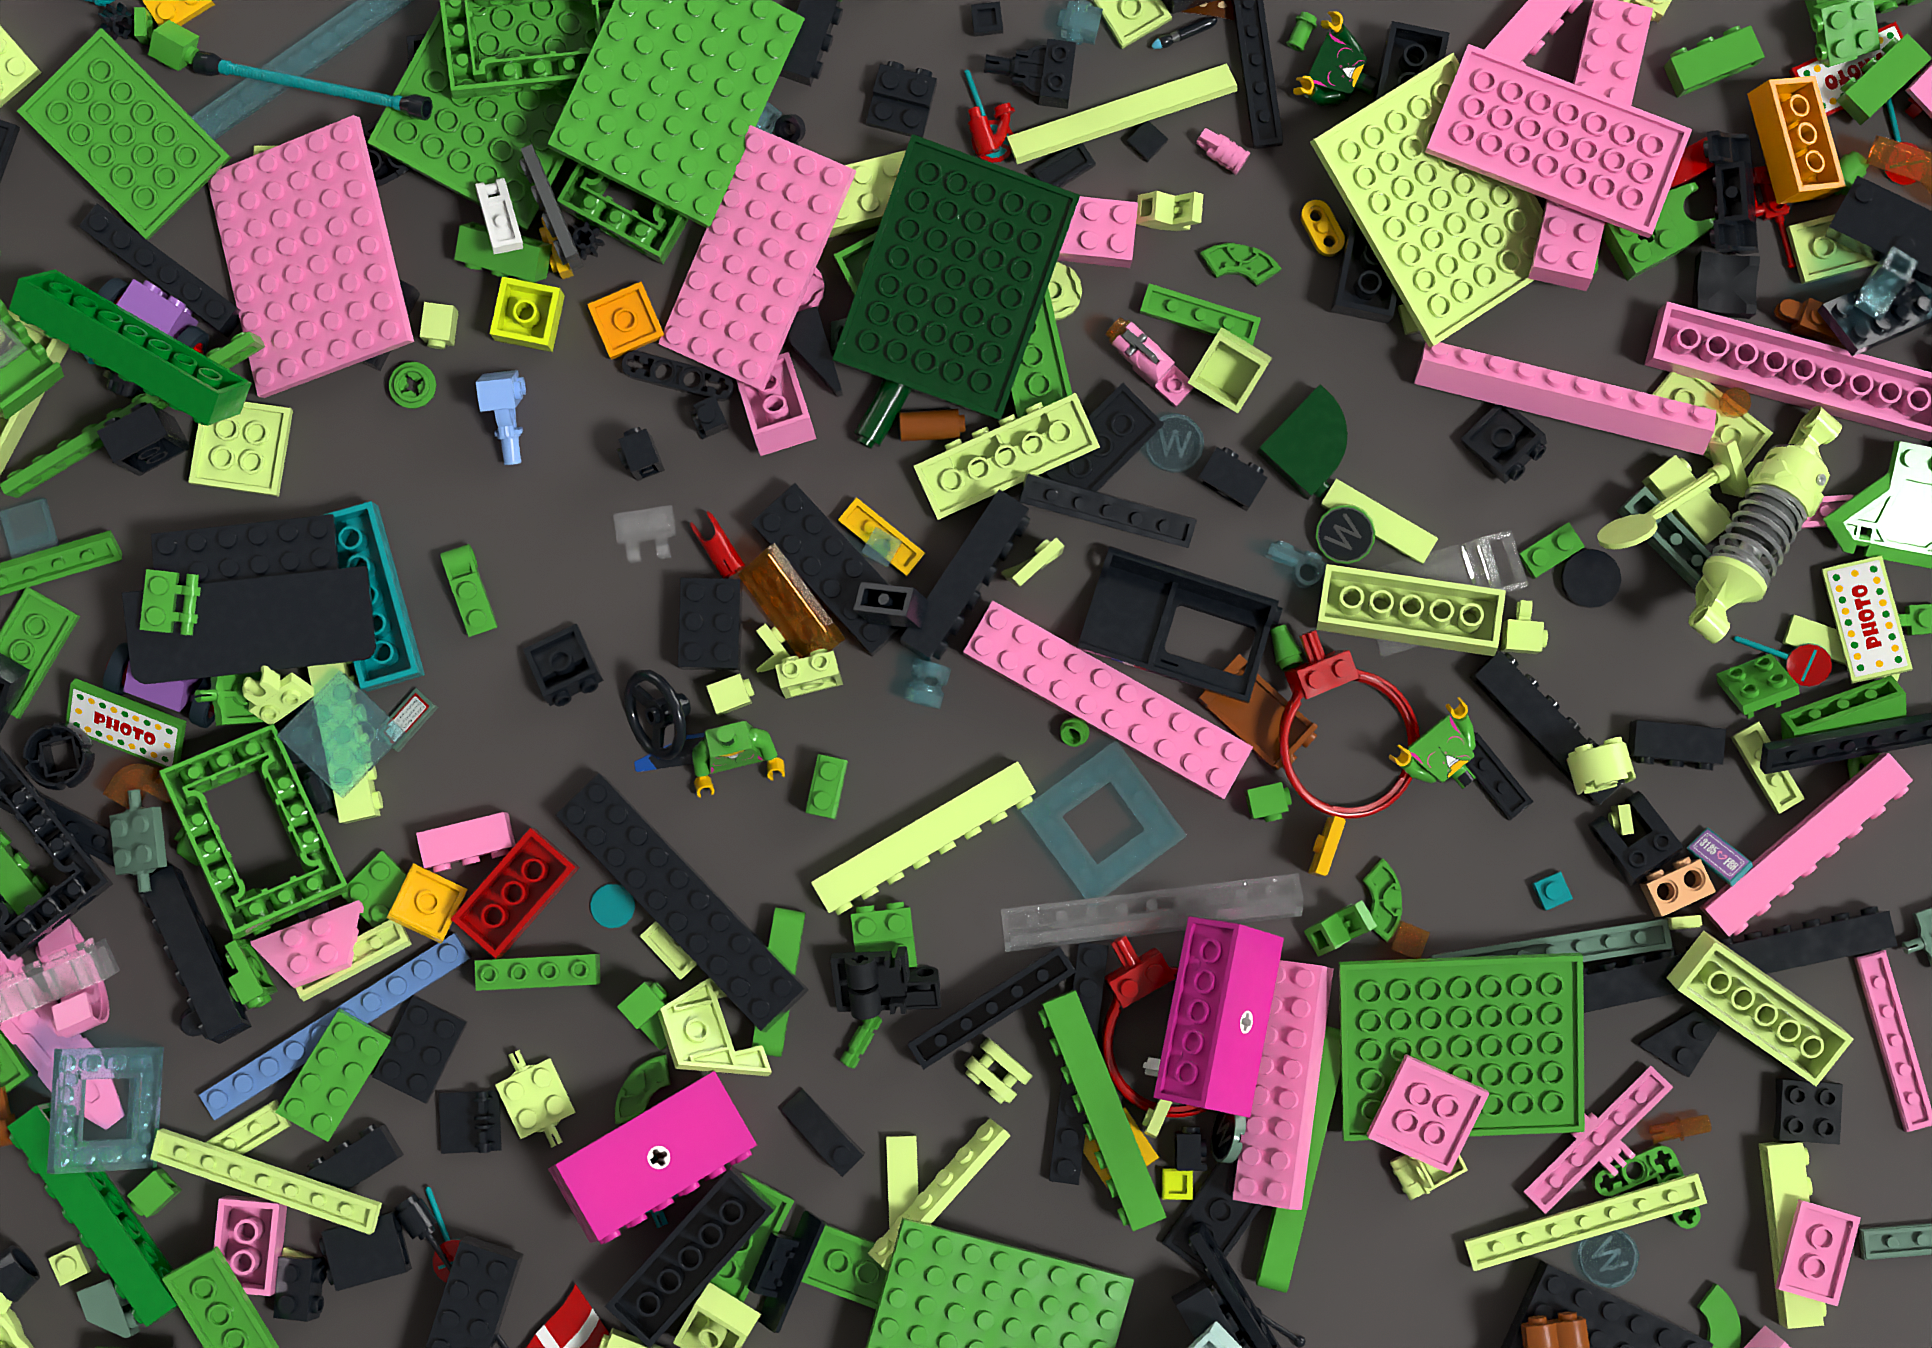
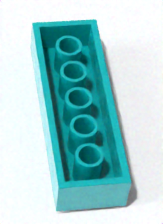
M370 501L324 514H333L335 517L339 569L367 566L369 572L376 650L370 658L353 662L360 689L369 692L424 676L425 673L379 506Z

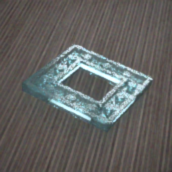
M1117 740L1020 810L1090 906L1096 904L1187 836ZM1110 782L1145 830L1097 865L1062 816Z
M164 1047L54 1049L47 1163L48 1174L157 1168V1161L151 1160L150 1157L157 1130H159ZM130 1078L126 1138L83 1140L86 1080Z

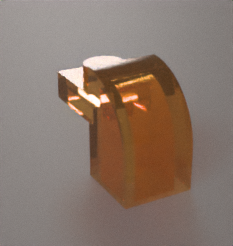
M131 764L120 769L113 776L103 795L129 809L127 791L138 789L141 790V802L148 792L163 802L172 804L160 776L156 780L161 768L146 764Z

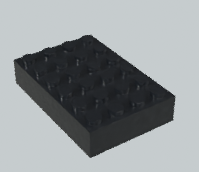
M1540 1260L1501 1348H1524L1521 1324L1528 1322V1317L1543 1315L1547 1317V1320L1557 1319L1559 1313L1571 1311L1577 1312V1316L1586 1319L1590 1348H1712L1714 1344Z

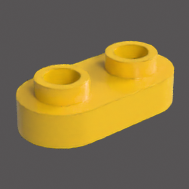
M1309 201L1302 209L1301 222L1318 253L1326 257L1335 256L1342 250L1345 236L1330 207L1324 201ZM1318 213L1320 220L1313 221L1310 218V214ZM1324 239H1332L1334 245L1332 247L1326 246Z

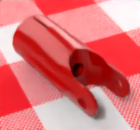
M707 511L706 513L715 527V535L711 540L708 541L703 538L693 522H690V526L722 578L727 579L742 570L746 565L716 518Z

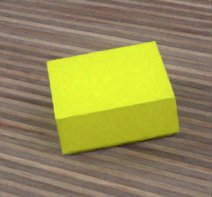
M1162 1168V1199L1193 1200V1171H1177L1175 1168Z

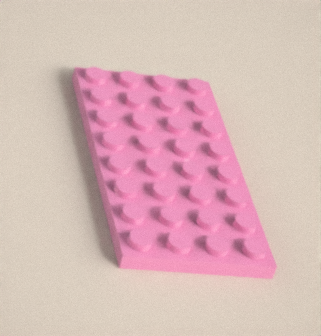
M1468 44L1425 153L1650 238L1692 129Z
M750 125L745 135L746 149L739 164L736 166V171L711 226L708 229L706 228L663 331L664 336L660 338L658 344L764 391L854 179L856 170Z

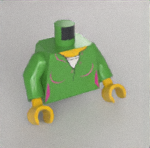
M1460 697L1457 698L1459 706L1456 709H1453L1449 703L1446 704V709L1450 714L1444 716L1409 747L1404 748L1401 745H1397L1401 750L1399 757L1395 758L1391 754L1389 755V759L1399 765L1411 778L1431 784L1436 781L1443 783L1449 777H1452L1462 789L1476 778L1465 765L1475 756L1473 750L1476 743L1473 725L1467 714L1468 706Z
M747 721L723 725L704 731V740H701L692 751L695 776H697L694 780V785L698 797L701 798L700 791L703 788H709L711 795L714 794L715 790L712 780L707 776L709 773L713 774L767 761V776L770 780H774L773 771H780L782 776L785 777L784 761L777 758L778 754L770 734L763 729L753 728Z

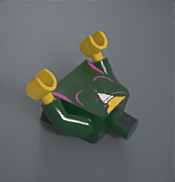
M1328 11L1332 22L1328 20L1321 21L1322 28L1332 30L1331 33H1327L1309 75L1296 78L1297 81L1301 82L1302 88H1293L1295 95L1304 94L1306 98L1319 106L1340 104L1342 101H1348L1354 88L1370 95L1377 81V78L1362 72L1367 57L1364 55V51L1355 37L1343 24L1341 13L1335 11Z

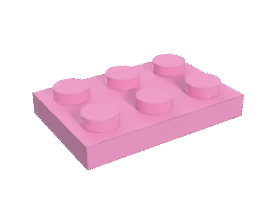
M1798 1199L1775 1288L1838 1307L1861 1217Z

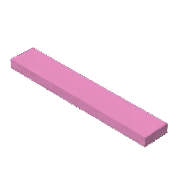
M1886 950L1854 957L1903 1129L1905 1132H1910L1932 1126V1108Z

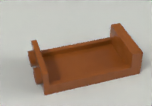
M1238 654L1223 671L1241 676L1244 674L1248 661ZM1258 673L1248 704L1207 690L1197 698L1205 708L1239 739L1253 746L1252 750L1273 770L1278 771L1281 767L1284 769L1279 749V724L1288 701ZM1299 711L1296 712L1289 733L1291 764L1297 759V756L1294 754L1301 745L1307 748L1317 737L1314 731L1318 725L1310 722Z

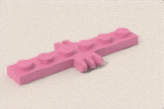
M1650 1066L1598 1118L1592 1112L1588 1116L1584 1113L1585 1132H1571L1570 1134L1576 1140L1523 1193L1546 1215L1598 1162L1615 1177L1619 1172L1610 1163L1614 1160L1620 1167L1624 1168L1627 1163L1619 1154L1623 1152L1631 1160L1636 1156L1621 1139L1673 1089V1086Z

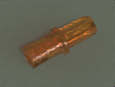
M1708 1115L1685 1119L1675 1117V1121L1649 1125L1650 1134L1663 1132L1651 1136L1653 1144L1674 1139L1684 1141V1137L1709 1133L1712 1130Z

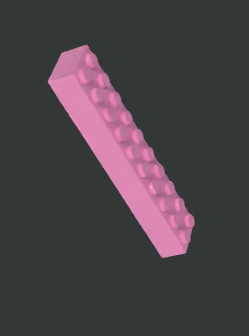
M1593 0L1573 84L1631 106L1653 8L1618 0ZM1546 199L1528 278L1587 291L1593 278L1605 221Z
M1666 302L1658 309L1645 361L1646 366L1705 380L1713 384L1810 410L1815 406H1821L1832 416L1925 441L1932 440V372L1861 353L1852 357L1846 349L1671 302Z
M995 601L991 602L963 652L965 657L1070 716L1079 718L1093 729L1220 800L1225 799L1253 746L1084 651L1077 649V647Z

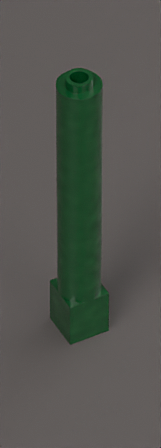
M884 379L854 432L858 436L856 441L869 449H872L874 445L880 447L912 389Z

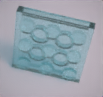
M339 670L281 730L277 737L341 798H344L406 732L343 671Z

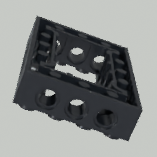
M0 745V798L16 813L15 818L23 823L34 835V841L55 861L53 862L54 866L68 877L58 886L53 885L49 888L50 892L34 905H27L24 908L26 911L19 916L0 893V950L7 959L15 961L111 887L113 883Z

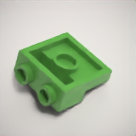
M1832 0L1812 6L1813 15L1810 22L1813 31L1816 33L1817 44L1815 45V54L1820 64L1831 67L1858 59L1857 56L1881 49L1874 0Z
M904 902L886 904V910L874 911V905L856 907L857 913L851 914L855 952L891 951L892 958H895L898 947L906 946L909 967H917L910 907L904 908Z
M237 939L224 945L228 951L225 957L229 965L233 969L237 968L238 973L228 978L231 983L229 991L235 1001H240L242 1005L246 1004L248 1010L254 1007L257 1009L272 1001L270 995L278 990L257 951L251 946V940Z

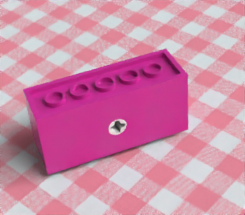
M1188 916L1161 1059L1148 1057L1147 1062L1143 1064V1068H1146V1075L1157 1077L1153 1098L1250 1118L1284 941L1283 937L1237 923Z
M713 1071L548 1168L589 1242L599 1241L600 1245L621 1235L619 1228L624 1225L628 1229L648 1218L645 1214L647 1211L652 1210L654 1213L674 1203L672 1196L676 1194L679 1197L685 1196L700 1187L698 1182L700 1179L704 1178L707 1181L726 1171L725 1164L730 1163L732 1166L747 1159L752 1155L750 1149L757 1146L716 1072ZM656 1155L658 1160L655 1164H652L650 1159Z

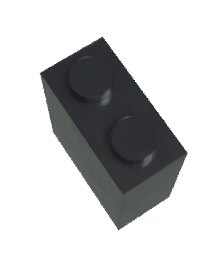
M396 1210L380 1214L375 1232L370 1235L343 1225L321 1232L322 1238H319V1245L323 1256L327 1255L329 1267L326 1270L327 1278L330 1285H334L335 1291L399 1275L412 1269L401 1222L396 1217L398 1214Z

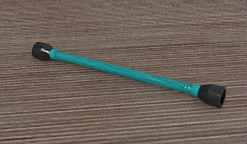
M198 51L193 59V69L195 73L200 75L216 76L231 74L393 107L394 110L402 111L411 118L424 121L428 120L432 113V100L427 96L417 94L391 96L238 65L231 61L223 60L215 53Z

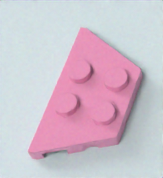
M360 900L250 941L251 946L293 988H297L352 966L353 946L357 942L359 933L357 924L360 913H363L364 906Z

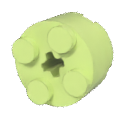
M1621 737L1605 740L1603 745L1593 748L1592 744L1582 745L1575 748L1574 752L1568 754L1567 763L1577 795H1580L1583 791L1584 794H1589L1616 787L1618 780L1624 779L1625 783L1636 779L1626 743L1622 741Z

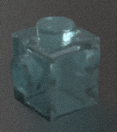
M1069 0L1067 9L1060 10L1057 26L1062 27L1061 37L1066 38V41L1077 42L1076 45H1081L1082 43L1095 45L1103 9L1092 6V3L1086 0H1075V2Z

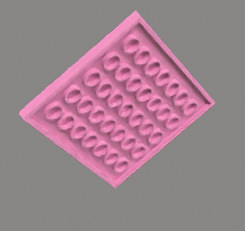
M352 115L224 167L208 181L236 306L241 310L239 319L242 331L251 332L259 336L265 345V348L249 357L258 397H269L414 342L360 117Z

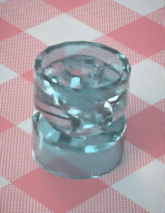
M915 659L911 671V676L914 680L908 683L904 699L926 707L940 709L945 694L941 689L947 685L951 669L937 663ZM926 677L932 679V686L924 684Z

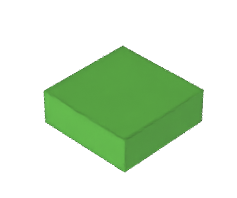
M134 7V36L142 45H150L154 30L153 16L145 7Z

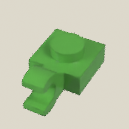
M1932 604L1905 606V614H1898L1901 627H1907L1908 636L1932 634Z

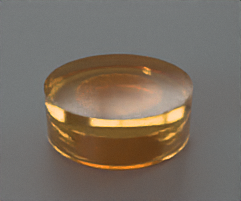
M1730 388L1720 397L1719 407L1727 417L1739 418L1749 411L1751 397L1742 388Z

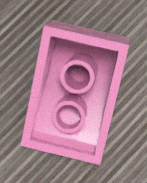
M789 352L778 356L764 391L736 379L760 456L817 439Z

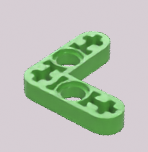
M1658 1144L1635 1153L1636 1156L1632 1160L1627 1157L1623 1158L1627 1163L1624 1168L1620 1167L1616 1162L1611 1164L1616 1169L1619 1168V1174L1625 1181L1624 1184H1622L1621 1180L1617 1179L1610 1183L1611 1188L1609 1190L1603 1186L1600 1187L1599 1183L1603 1181L1602 1176L1604 1174L1609 1178L1614 1177L1604 1167L1598 1169L1593 1174L1591 1183L1597 1193L1609 1197L1653 1178L1655 1183L1659 1184L1671 1178H1679L1685 1175L1674 1151L1665 1145ZM1658 1151L1668 1155L1664 1163L1667 1169L1672 1170L1674 1168L1675 1172H1669L1660 1177L1659 1174L1665 1173V1170L1661 1164L1654 1162L1658 1158ZM1631 1162L1639 1163L1642 1169L1640 1176L1635 1179H1630L1626 1174V1167ZM1698 1206L1687 1209L1692 1210L1688 1222L1684 1219H1679L1682 1211L1669 1214L1676 1225L1685 1229L1695 1227L1701 1217Z

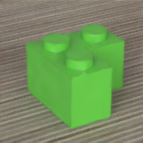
M647 981L621 1002L617 1008L636 1029L641 1028L661 1051L668 1044L657 1012L660 1008L670 1003L666 999L669 993L658 981L656 983Z

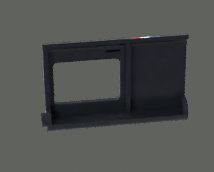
M1109 546L1077 649L1248 704L1272 623L1278 624L1283 608L1278 607L1279 600ZM1184 606L1254 630L1255 636L1243 675L1238 676L1170 654L1165 650L1177 607Z

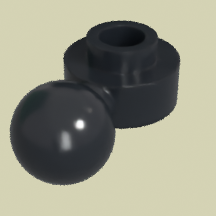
M788 114L777 119L774 131L777 137L799 146L798 142L804 138L806 127L801 117L796 114ZM791 124L795 127V133H792L790 130Z

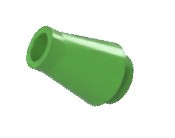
M1280 625L1271 629L1270 634L1272 636L1276 665L1280 666L1281 671H1286L1303 664L1302 656L1304 654L1288 631L1287 626Z

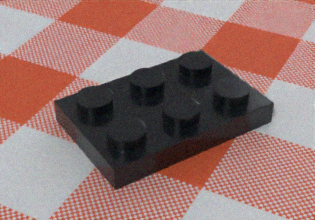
M412 996L372 1077L425 1104L428 1103L468 1021L417 996Z

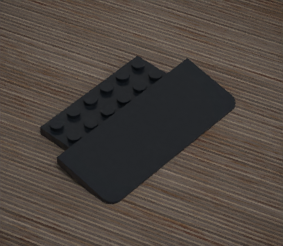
M333 514L151 534L154 570L179 573L178 585L186 586L187 574L199 575L198 587H201L200 597L197 596L195 614L198 615L197 624H194L193 636L180 634L181 622L174 621L173 633L140 630L144 590L122 592L131 673L142 684L261 672V666H268L271 670H282L363 661L370 658L376 650L375 624L367 566L339 569L336 524ZM177 594L175 612L183 613L184 595Z

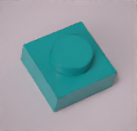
M1556 872L1532 883L1544 911L1573 899L1561 872Z

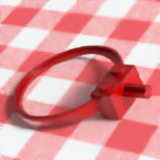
M1313 630L1303 633L1299 637L1308 662L1284 671L1292 692V696L1284 708L1279 724V749L1284 771L1298 795L1306 803L1322 813L1348 819L1361 818L1378 813L1402 795L1412 778L1402 770L1398 780L1386 794L1372 803L1359 807L1344 808L1333 806L1314 797L1297 778L1289 755V733L1296 712L1302 705L1300 700L1303 697L1309 699L1350 681L1371 686L1389 698L1399 710L1407 731L1408 747L1420 737L1415 714L1406 698L1394 685L1378 675L1356 669L1349 650H1336L1325 655L1317 631Z
M1124 935L1110 943L1122 966L1105 976V980L1113 993V1001L1103 1025V1056L1116 1088L1132 1104L1147 1112L1149 1108L1154 1110L1157 1103L1137 1094L1121 1076L1113 1054V1033L1121 1013L1120 1006L1125 1008L1177 978L1179 967L1169 966L1156 947L1138 957L1127 936ZM1190 1105L1170 1106L1166 1117H1188L1209 1109Z

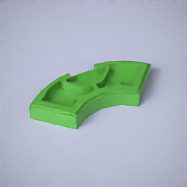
M1235 243L1219 244L1207 248L1200 253V256L1215 278L1226 274L1240 275L1249 279L1256 287L1279 273L1282 269L1267 253L1246 245Z
M1381 858L1362 881L1369 889L1371 897L1370 913L1377 925L1372 930L1385 942H1388L1394 935L1401 919L1402 895L1396 874L1390 865Z
M666 1054L641 1064L626 1079L616 1101L615 1124L626 1123L645 1112L651 1096L660 1088L671 1084Z
M1714 1283L1697 1305V1308L1704 1315L1708 1326L1707 1340L1714 1344L1712 1348H1740L1741 1325L1737 1310L1727 1293L1718 1284Z

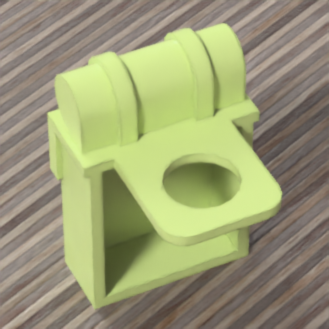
M1404 1153L1390 1161L1393 1173L1397 1175L1402 1185V1190L1406 1193L1409 1200L1415 1199L1422 1194H1429L1431 1190L1468 1171L1460 1155L1450 1174Z

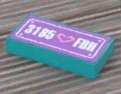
M1708 827L1687 847L1690 854L1697 859H1701L1705 866L1732 887L1753 867L1749 859Z

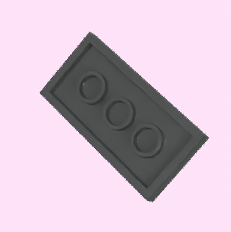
M532 144L521 148L524 158L519 160L529 183H535L530 188L540 210L546 209V213L541 215L552 238L556 236L558 240L553 241L559 258H561L563 265L569 263L573 271L584 267L537 153Z

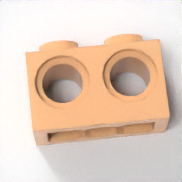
M1688 856L1672 863L1674 868L1665 873L1663 869H1659L1646 876L1647 881L1641 883L1640 886L1655 917H1663L1716 892L1701 859L1690 860ZM1688 871L1695 875L1696 880L1692 887H1688L1684 882V875ZM1661 883H1664L1669 889V894L1664 900L1660 899L1657 895V888Z

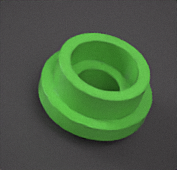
M1068 718L1060 727L1061 739L1065 744L1072 747L1084 744L1090 734L1087 724L1079 718Z

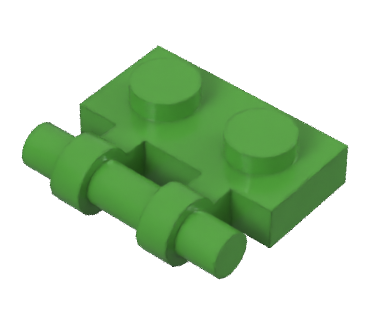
M146 569L140 630L173 633L174 621L181 622L180 634L193 636L194 624H197L198 615L195 614L197 596L200 597L201 587H198L199 575L187 574L186 586L178 585L179 573ZM177 594L184 595L183 613L175 612Z

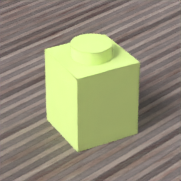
M424 302L420 338L425 343H428V347L445 349V345L454 346L459 311L453 305Z
M741 674L706 686L718 716L752 704L750 696L755 695L749 678L743 680Z

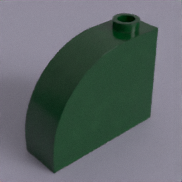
M1320 384L1257 451L1266 462L1307 500L1313 494L1319 498L1330 486L1326 481L1338 468L1345 454L1348 432L1345 416L1340 405Z

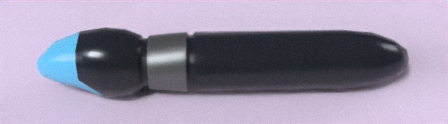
M1216 17L1204 18L1170 34L1161 35L1153 42L1152 48L1170 47L1172 43L1180 42L1216 25L1218 19Z

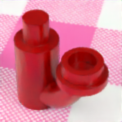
M1004 103L994 108V118L1000 119L995 134L992 133L987 116L981 115L979 106L968 110L971 119L968 122V126L980 157L996 152L1005 141L1010 123V115L1015 112V108L1011 107L1010 103Z

